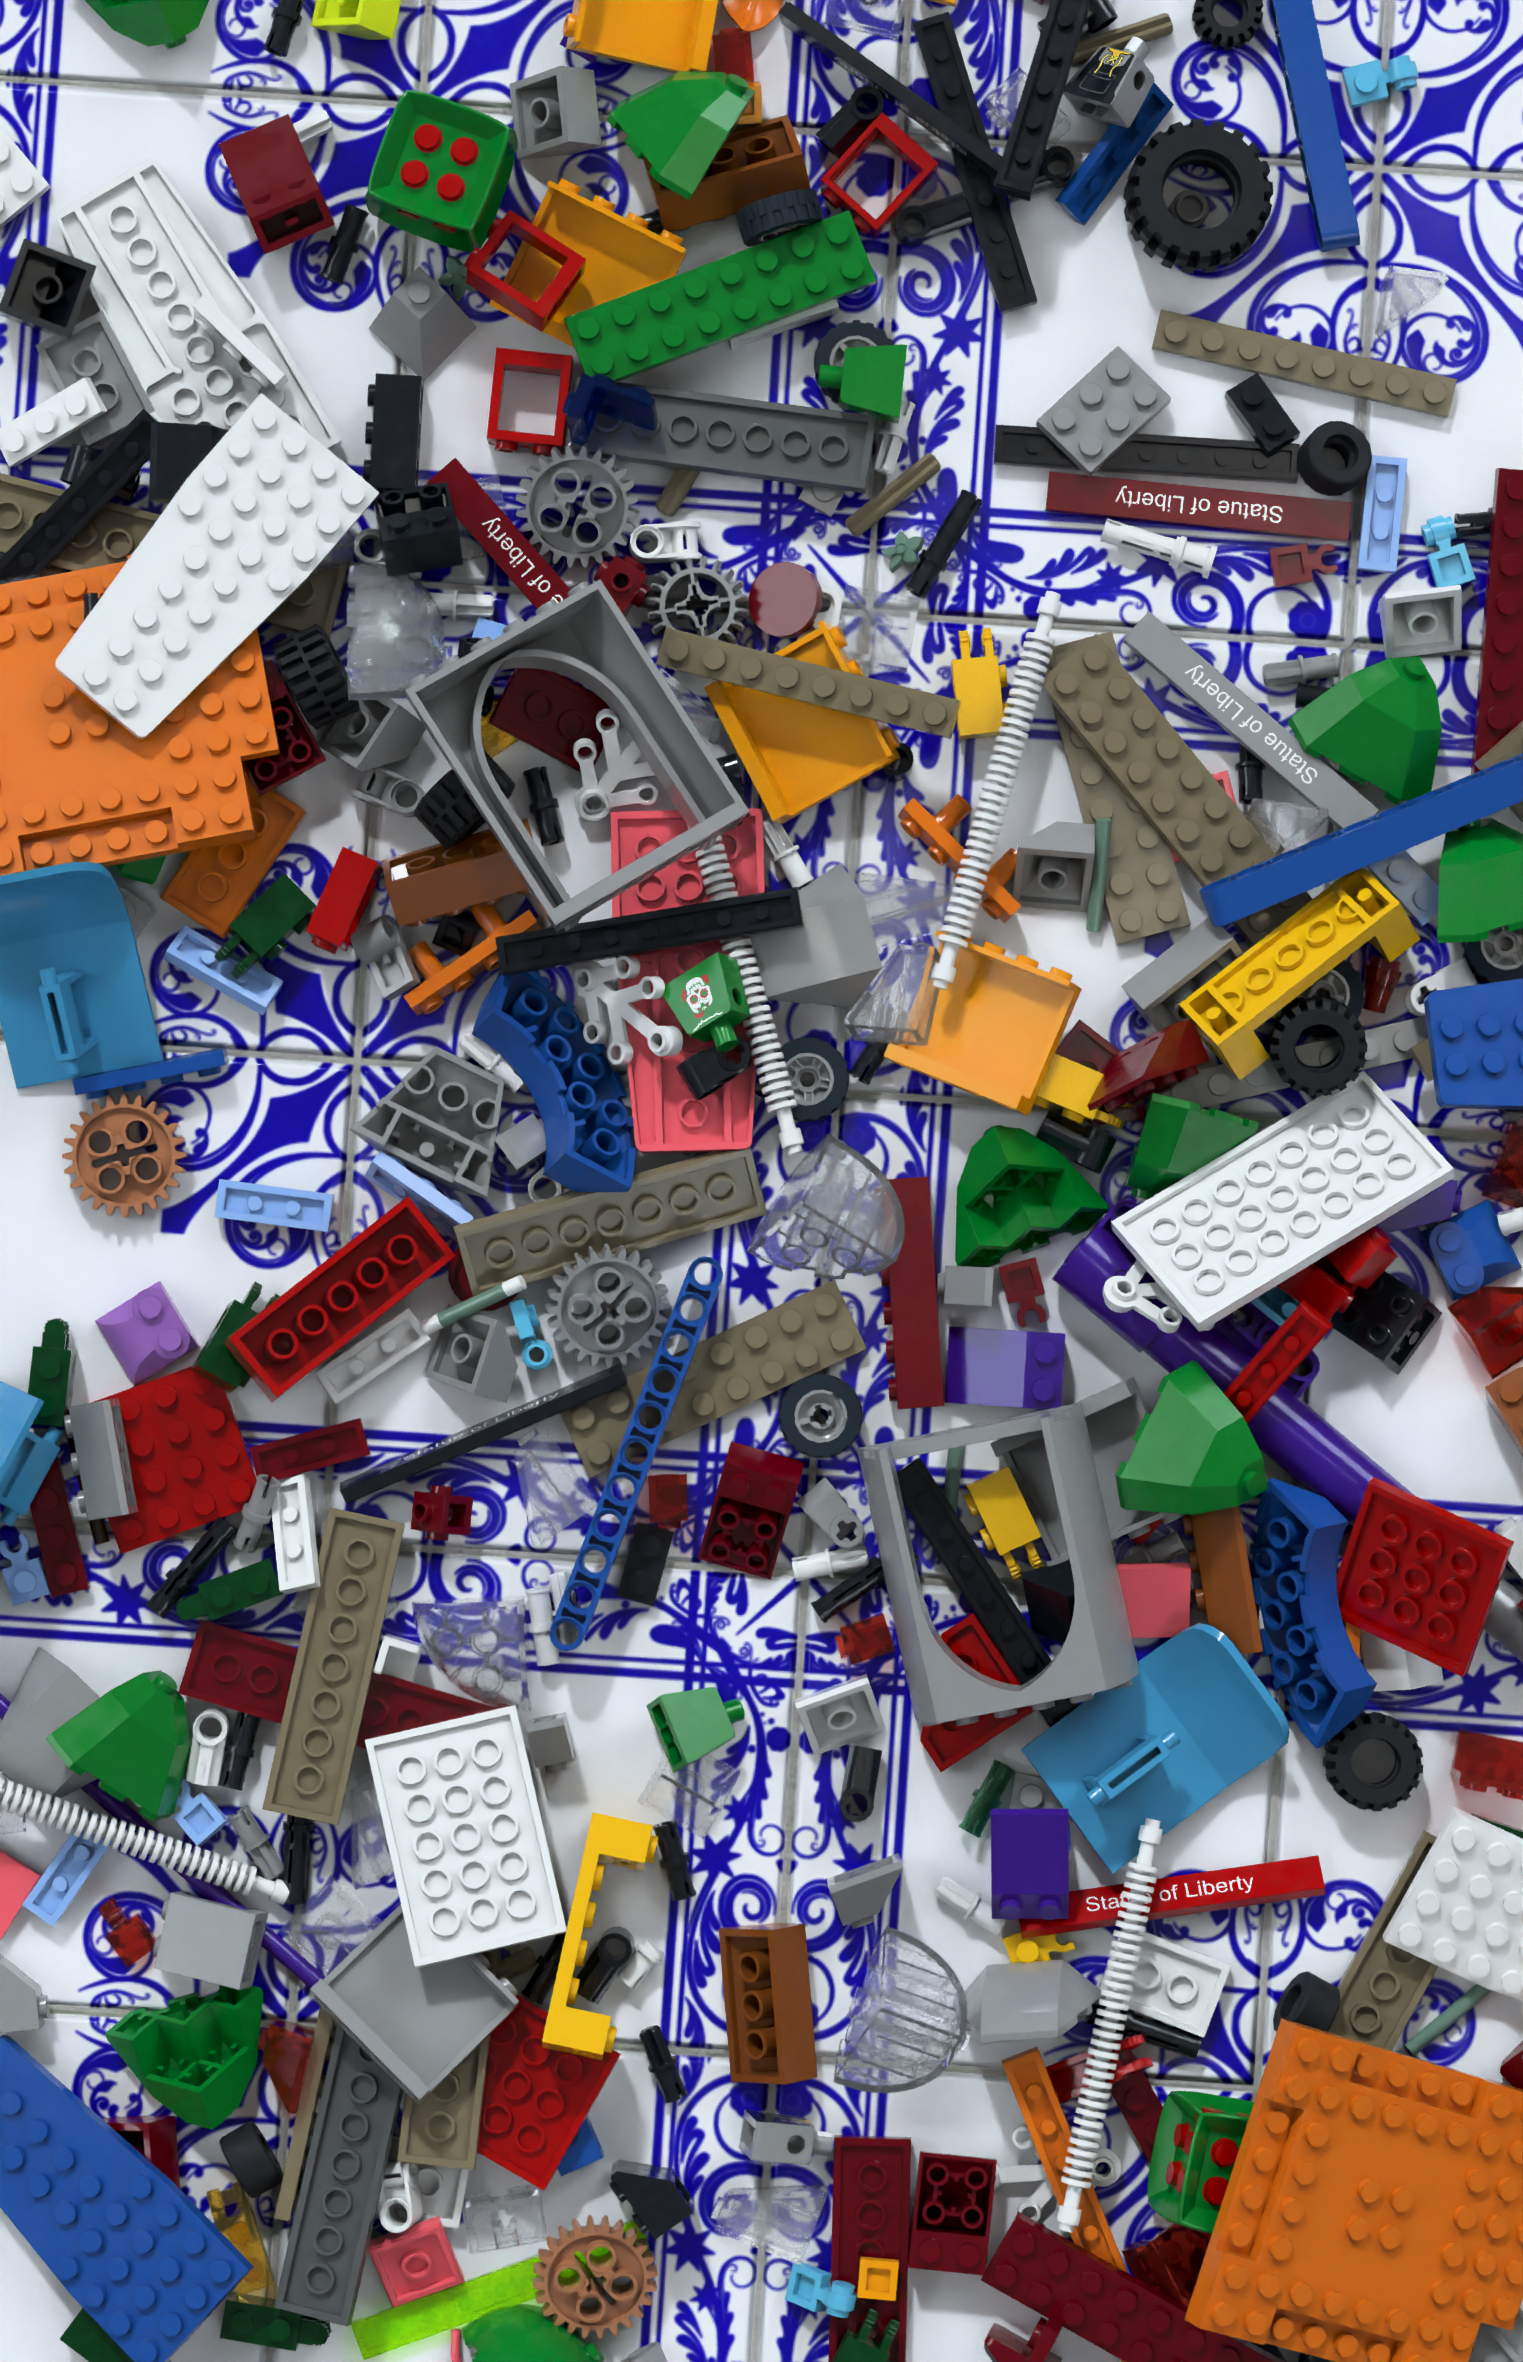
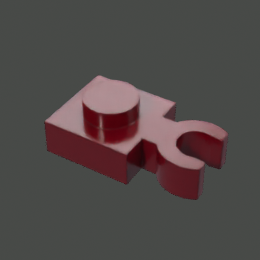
M1307 543L1269 549L1268 555L1274 589L1311 583L1313 581L1312 571H1317L1322 575L1335 573L1338 570V565L1326 566L1321 560L1323 554L1334 552L1335 546L1331 544L1322 545L1315 553L1310 554Z
M1033 1257L998 1267L1007 1303L1019 1301L1020 1308L1017 1312L1019 1326L1021 1328L1026 1327L1024 1315L1028 1310H1034L1038 1313L1040 1323L1046 1322V1312L1035 1300L1036 1296L1045 1294L1036 1258Z

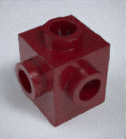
M615 555L611 563L604 561L593 578L594 581L601 579L624 617L627 616L633 605L639 608L650 591V588L646 586L648 575L643 573L646 567L627 555L624 560ZM620 580L628 582L624 588H618L615 585Z
M431 1485L430 1492L414 1491L411 1529L426 1531L425 1539L448 1541L449 1534L470 1535L473 1497L454 1495V1487Z

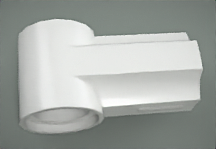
M208 1707L196 1718L193 1725V1739L185 1781L203 1786L219 1785L227 1734L230 1729V1718L223 1709ZM208 1717L217 1719L222 1726L221 1733L217 1735L207 1734L202 1728V1721Z

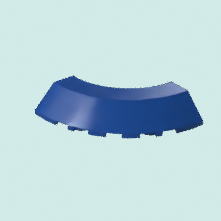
M533 971L509 976H501V973H499L480 1006L472 1035L496 1050L514 1068L533 1096L540 1112L546 1136V1163L543 1175L575 1192H628L631 1189L635 1170L636 1148L632 1147L631 1130L634 1128L633 1118H628L626 1106L621 1098L627 1096L623 1081L618 1071H612L609 1062L603 1054L607 1050L604 1044H590L586 1042L583 1036L585 1025L574 1011L576 1007L570 1000L564 1003L548 988L551 983L539 973Z
M1273 1478L1268 1479V1489L1263 1492L1254 1521L1259 1523L1256 1542L1250 1543V1554H1253L1254 1576L1251 1577L1255 1605H1257V1612L1259 1614L1260 1604L1264 1628L1259 1629L1263 1648L1261 1653L1263 1657H1269L1272 1673L1275 1678L1272 1680L1275 1689H1282L1292 1707L1288 1710V1713L1301 1732L1317 1749L1325 1745L1363 1712L1377 1683L1357 1657L1347 1636L1339 1608L1336 1578L1337 1560L1342 1537L1349 1521L1325 1497Z

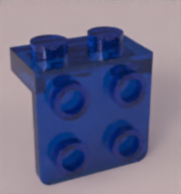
M582 374L576 391L568 393L563 407V413L567 416L565 426L569 428L571 442L582 446L588 442L599 413L651 431H655L658 425L656 403L648 391L635 386L627 389L615 385L612 379L600 374H595L593 377Z

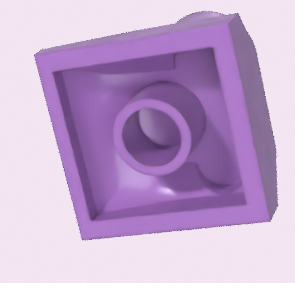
M161 1281L140 1291L137 1295L95 1321L134 1386L200 1347Z

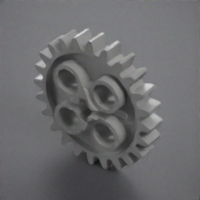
M568 443L564 455L556 447H553L551 450V461L541 454L537 459L541 469L532 465L528 467L527 472L533 480L521 479L519 485L528 491L527 493H519L516 496V501L526 504L525 507L518 509L516 512L517 517L527 518V521L521 525L520 530L521 532L532 530L533 534L529 539L530 544L532 545L539 541L543 544L539 552L541 556L549 550L554 552V564L560 560L561 556L567 557L569 568L572 567L576 558H580L583 567L587 568L591 556H594L595 560L602 564L604 561L603 551L608 552L614 557L618 552L614 543L617 542L623 546H626L628 543V538L623 531L633 532L636 528L632 522L627 520L629 518H637L640 512L630 507L631 504L639 500L638 494L628 493V490L635 485V480L624 481L622 479L628 468L623 466L616 470L613 467L616 460L615 455L606 461L601 459L603 454V448L601 447L596 450L594 455L589 454L587 443L583 444L580 453H575L573 445ZM564 472L570 473L576 478L577 486L573 489H565L559 485L557 476ZM591 475L592 482L582 503L583 508L579 511L570 535L564 536L563 530L573 509L572 503L575 502L585 476ZM599 487L606 488L611 492L613 499L606 504L598 503L594 499L592 491ZM549 507L557 508L562 513L563 521L557 524L549 523L544 518L543 510ZM583 522H590L598 529V535L590 539L585 538L580 534L578 526Z
M604 1244L602 1254L597 1255L594 1248L589 1246L588 1258L584 1259L576 1252L574 1253L576 1265L571 1266L568 1263H562L566 1273L564 1277L553 1274L552 1278L559 1287L558 1289H547L548 1296L555 1300V1302L545 1304V1309L548 1313L556 1315L547 1319V1323L550 1328L559 1327L553 1333L556 1341L566 1339L562 1346L566 1353L576 1348L575 1357L577 1361L580 1362L588 1354L591 1366L595 1367L599 1358H603L607 1368H611L613 1358L618 1357L624 1366L627 1364L626 1354L631 1352L637 1359H640L641 1355L638 1348L641 1345L648 1349L653 1348L649 1340L650 1335L662 1337L663 1334L656 1324L668 1323L667 1316L660 1312V1310L669 1308L670 1303L668 1299L659 1297L666 1294L668 1289L665 1284H657L661 1280L662 1275L659 1270L650 1272L653 1266L650 1259H646L638 1264L640 1254L637 1250H634L629 1257H626V1250L623 1245H620L616 1253L612 1254L608 1244ZM610 1272L617 1275L612 1285L608 1287L598 1285V1280L604 1273ZM631 1281L632 1285L623 1290L624 1284ZM637 1297L644 1300L639 1310L634 1312L625 1310L626 1303L630 1299ZM579 1300L590 1302L586 1312L582 1314L571 1312L575 1302ZM606 1301L609 1304L613 1303L615 1307L609 1310L607 1308L602 1309L600 1305ZM592 1322L588 1330H583L584 1325ZM614 1325L617 1327L615 1335L611 1338L602 1339L598 1337L599 1331L604 1326Z

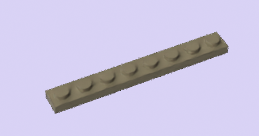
M1162 309L1151 348L1442 418H1447L1449 415L1457 379Z
M668 627L665 628L656 662L660 667L948 739L952 738L961 701Z

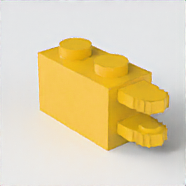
M991 628L982 629L981 643L984 648V657L970 658L971 643L967 630L958 631L961 659L951 661L954 699L961 701L956 719L958 740L1001 736L998 733V729L1000 726H1004L1000 722L1002 717H1008L1003 712L1005 707H1009L1006 705V702L1002 703L1001 688L1008 687L1005 664L998 665V655L994 656Z
M1054 1054L1033 1104L1044 1109L1048 1108L1049 1103L1063 1109L1061 1116L1079 1124H1082L1085 1118L1090 1121L1096 1119L1117 1129H1122L1124 1121L1120 1117L1102 1112L1098 1108L1089 1111L1087 1106L1104 1074ZM1127 1103V1104L1123 1105L1122 1107H1130V1108H1131L1132 1104L1129 1105V1103Z
M1006 1466L967 1484L966 1487L969 1493L964 1495L963 1498L972 1517L979 1514L986 1527L979 1530L988 1551L996 1549L998 1555H1002L1014 1582L1022 1577L1021 1569L1017 1561H1014L1011 1550L1024 1545L1031 1566L1035 1569L1044 1568L1032 1543L1033 1540L1041 1537V1534L1010 1468Z

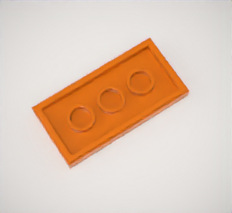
M246 772L257 838L189 851L159 897L224 940L229 934V924L244 911L307 814L305 810L274 790L259 797Z

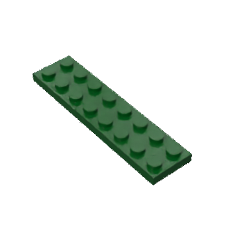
M847 210L564 318V322L591 392L872 286L876 284L877 280L850 211Z

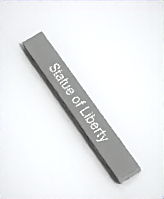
M1148 611L1123 639V642L1337 828L1342 829L1378 813V808L1320 758L1317 759L1304 752L1298 740L1151 612Z

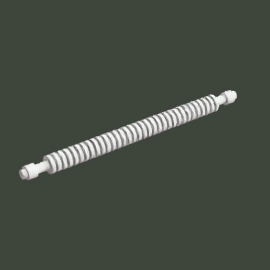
M1046 591L1045 597L1040 598L1037 613L1040 615L1035 632L1026 633L1025 639L1028 641H1024L1022 646L1026 651H1021L1020 658L1023 660H1019L1017 667L1021 670L1015 671L1014 676L1018 679H1013L1011 686L1014 688L1009 691V696L1013 698L1007 699L1006 705L1009 707H1005L1003 712L1008 717H1002L1000 722L1004 726L999 727L998 733L1003 736H996L995 742L999 745H994L992 750L998 755H991L990 761L994 764H988L987 771L993 774H985L984 780L989 783H983L981 788L988 793L980 792L979 799L984 802H977L976 806L978 810L983 812H974L973 818L979 821H972L970 827L975 830H969L968 837L974 840H966L965 846L970 849H964L962 854L969 859L961 858L960 865L965 868H958L957 874L964 878H955L954 884L960 887H953L951 893L958 897L950 896L949 903L955 905V907L947 906L946 912L953 916H944L943 921L950 924V926L942 925L940 931L947 935L939 934L938 941L945 943L940 961L935 963L931 978L934 979L932 986L938 989L947 990L948 985L953 984L957 971L954 968L958 950L959 948L967 949L968 942L962 940V938L970 939L971 933L964 929L972 930L974 923L967 921V919L975 920L977 915L970 910L978 911L979 904L973 901H981L982 895L975 891H984L985 886L978 882H986L988 877L981 872L989 873L990 866L983 863H992L993 857L988 854H994L996 848L989 844L997 845L998 838L993 835H1000L1001 829L994 825H1003L1004 819L998 816H1005L1007 810L1002 807H1008L1009 800L1003 797H1011L1012 791L1007 788H1013L1015 782L1009 778L1016 779L1018 772L1013 769H1019L1020 762L1016 760H1021L1023 753L1018 750L1025 749L1026 744L1021 741H1027L1028 734L1023 731H1030L1031 725L1027 722L1033 721L1034 716L1030 713H1035L1037 707L1032 703H1038L1039 696L1035 694H1040L1042 687L1037 684L1044 683L1045 678L1041 675H1046L1047 668L1044 666H1048L1050 659L1046 656L1052 655L1053 650L1049 647H1054L1056 641L1049 637L1054 619L1059 617L1062 602L1059 601L1061 595L1053 591Z
M721 835L716 838L717 843L711 848L704 851L701 846L698 848L700 850L695 852L696 859H701L697 862L698 867L705 868L700 871L701 877L706 878L703 880L704 887H710L705 890L706 895L711 897L708 899V902L739 897L737 891H732L736 889L735 882H729L733 879L732 873H725L731 868L729 863H724L728 860L727 854H721L725 851L724 845L719 844L723 841ZM744 936L720 940L721 944L727 943L721 947L722 952L729 953L726 956L736 959L739 965L750 1011L749 1019L743 1022L744 1028H752L745 1032L747 1038L755 1037L748 1041L749 1047H757L751 1050L752 1057L760 1056L753 1060L754 1065H763V1067L756 1069L758 1076L765 1075L759 1079L760 1085L768 1084V1086L761 1089L763 1095L771 1094L764 1098L765 1104L773 1103V1105L767 1107V1111L769 1114L776 1113L781 1129V1133L778 1136L782 1149H786L788 1155L800 1153L803 1151L801 1144H804L801 1129L795 1126L791 1108L797 1106L796 1099L788 1100L795 1096L794 1090L786 1091V1089L792 1087L791 1081H783L790 1077L788 1071L780 1072V1070L787 1068L786 1062H777L784 1058L783 1052L775 1053V1051L781 1049L780 1043H772L779 1039L778 1034H769L775 1031L776 1027L774 1023L767 1024L773 1021L772 1014L764 1015L770 1012L771 1009L769 1005H762L768 1002L767 996H759L765 992L764 986H757L763 982L762 977H753L758 975L760 970L759 967H752L757 964L756 958H748L755 954L753 948H747L752 945L751 939H743L748 937Z
M0 1777V1810L4 1811L8 1804L7 1812L13 1814L17 1807V1816L23 1817L25 1811H28L26 1819L32 1821L35 1814H37L36 1823L42 1824L44 1818H46L45 1826L51 1827L53 1822L56 1821L54 1829L59 1831L63 1824H65L64 1832L70 1834L74 1827L73 1835L79 1837L83 1830L82 1839L89 1840L91 1834H93L92 1842L98 1844L100 1838L103 1837L102 1846L107 1847L111 1840V1849L117 1850L119 1844H121L120 1852L126 1854L128 1848L131 1847L129 1855L134 1857L138 1850H140L139 1859L145 1860L147 1854H149L148 1862L154 1863L156 1858L159 1857L157 1865L162 1867L166 1860H168L166 1868L173 1870L177 1863L176 1871L182 1873L186 1867L185 1875L192 1876L194 1870H196L194 1878L199 1880L205 1873L204 1881L208 1883L211 1882L214 1876V1885L219 1886L223 1880L222 1888L229 1889L233 1883L232 1891L237 1893L242 1886L241 1894L245 1896L248 1895L251 1889L268 1895L269 1900L282 1905L285 1904L284 1902L288 1898L290 1891L283 1880L276 1878L275 1881H271L257 1876V1867L251 1865L247 1871L248 1864L241 1862L237 1869L238 1861L232 1859L228 1865L229 1857L223 1856L220 1862H218L220 1854L215 1852L209 1859L210 1851L204 1849L200 1856V1847L195 1846L191 1852L192 1844L185 1843L183 1849H181L183 1841L178 1839L172 1846L173 1838L169 1836L166 1837L163 1843L164 1835L160 1833L156 1835L154 1840L155 1831L148 1830L146 1836H144L145 1828L139 1826L135 1833L136 1825L132 1823L129 1824L126 1830V1821L120 1820L118 1826H116L117 1818L111 1816L109 1822L106 1823L108 1815L103 1813L99 1820H97L98 1811L92 1810L90 1816H88L89 1808L83 1807L81 1812L78 1813L80 1805L75 1803L71 1810H69L70 1802L64 1800L60 1807L61 1798L55 1797L53 1802L50 1803L52 1795L45 1794L43 1800H40L42 1796L41 1791L36 1790L32 1797L33 1789L27 1787L23 1794V1785L17 1784L15 1790H12L14 1782L8 1780L6 1786L3 1787L5 1779Z
M1146 1818L1145 1825H1140L1137 1840H1141L1137 1862L1128 1863V1867L1134 1868L1135 1872L1127 1871L1126 1877L1132 1878L1133 1881L1124 1882V1887L1131 1888L1130 1892L1122 1891V1897L1129 1898L1128 1902L1120 1901L1119 1906L1127 1909L1126 1912L1118 1910L1117 1916L1123 1917L1124 1921L1116 1920L1115 1926L1122 1927V1931L1114 1930L1113 1936L1120 1937V1941L1112 1940L1111 1943L1112 1946L1118 1947V1951L1110 1949L1109 1952L1110 1956L1116 1957V1961L1108 1959L1107 1965L1114 1967V1970L1106 1969L1105 1975L1111 1976L1112 1979H1104L1103 1985L1109 1986L1110 1989L1101 1990V1995L1108 1996L1107 2000L1099 1999V2005L1106 2007L1105 2009L1097 2008L1096 2013L1104 2017L1103 2019L1095 2018L1094 2024L1101 2026V2029L1093 2028L1092 2034L1098 2035L1099 2039L1091 2038L1090 2044L1097 2045V2049L1089 2048L1088 2054L1095 2055V2058L1087 2057L1086 2063L1093 2065V2068L1085 2067L1084 2073L1091 2075V2078L1083 2077L1082 2083L1089 2085V2087L1080 2088V2093L1087 2095V2097H1078V2103L1085 2106L1076 2107L1075 2113L1082 2114V2117L1074 2116L1073 2122L1080 2124V2127L1072 2126L1071 2132L1078 2134V2137L1070 2136L1069 2140L1070 2143L1076 2144V2147L1068 2146L1067 2152L1074 2154V2157L1066 2156L1065 2162L1072 2164V2167L1064 2166L1063 2172L1070 2174V2176L1061 2177V2182L1068 2184L1064 2204L1059 2205L1056 2221L1060 2222L1058 2229L1066 2232H1073L1074 2226H1079L1082 2210L1078 2208L1082 2189L1091 2188L1092 2182L1084 2179L1093 2178L1094 2172L1088 2171L1087 2168L1095 2169L1096 2162L1089 2160V2158L1097 2159L1098 2155L1097 2152L1091 2151V2148L1099 2149L1100 2143L1093 2141V2138L1101 2139L1102 2133L1095 2131V2128L1103 2129L1104 2123L1097 2121V2118H1106V2113L1099 2111V2109L1108 2108V2103L1101 2100L1110 2099V2093L1103 2090L1112 2089L1113 2084L1105 2081L1106 2079L1114 2080L1115 2075L1107 2071L1108 2069L1116 2070L1117 2064L1110 2062V2059L1118 2060L1119 2054L1113 2053L1112 2049L1120 2050L1121 2044L1115 2043L1114 2039L1122 2040L1123 2034L1116 2033V2029L1124 2031L1125 2025L1118 2023V2020L1126 2021L1127 2015L1120 2013V2010H1129V2005L1122 2003V2001L1131 2000V1995L1124 1992L1125 1990L1133 1991V1985L1126 1984L1127 1980L1135 1981L1136 1976L1128 1973L1129 1970L1137 1972L1138 1967L1130 1963L1131 1961L1139 1962L1140 1956L1134 1955L1133 1951L1141 1952L1142 1946L1135 1945V1941L1143 1942L1144 1936L1137 1935V1931L1145 1932L1146 1930L1145 1926L1139 1925V1921L1147 1923L1148 1917L1141 1915V1912L1149 1913L1150 1907L1144 1906L1143 1902H1152V1897L1145 1896V1893L1154 1892V1887L1147 1886L1148 1882L1156 1883V1878L1149 1876L1150 1872L1158 1873L1159 1869L1151 1865L1156 1844L1160 1845L1163 1829H1159L1161 1821Z

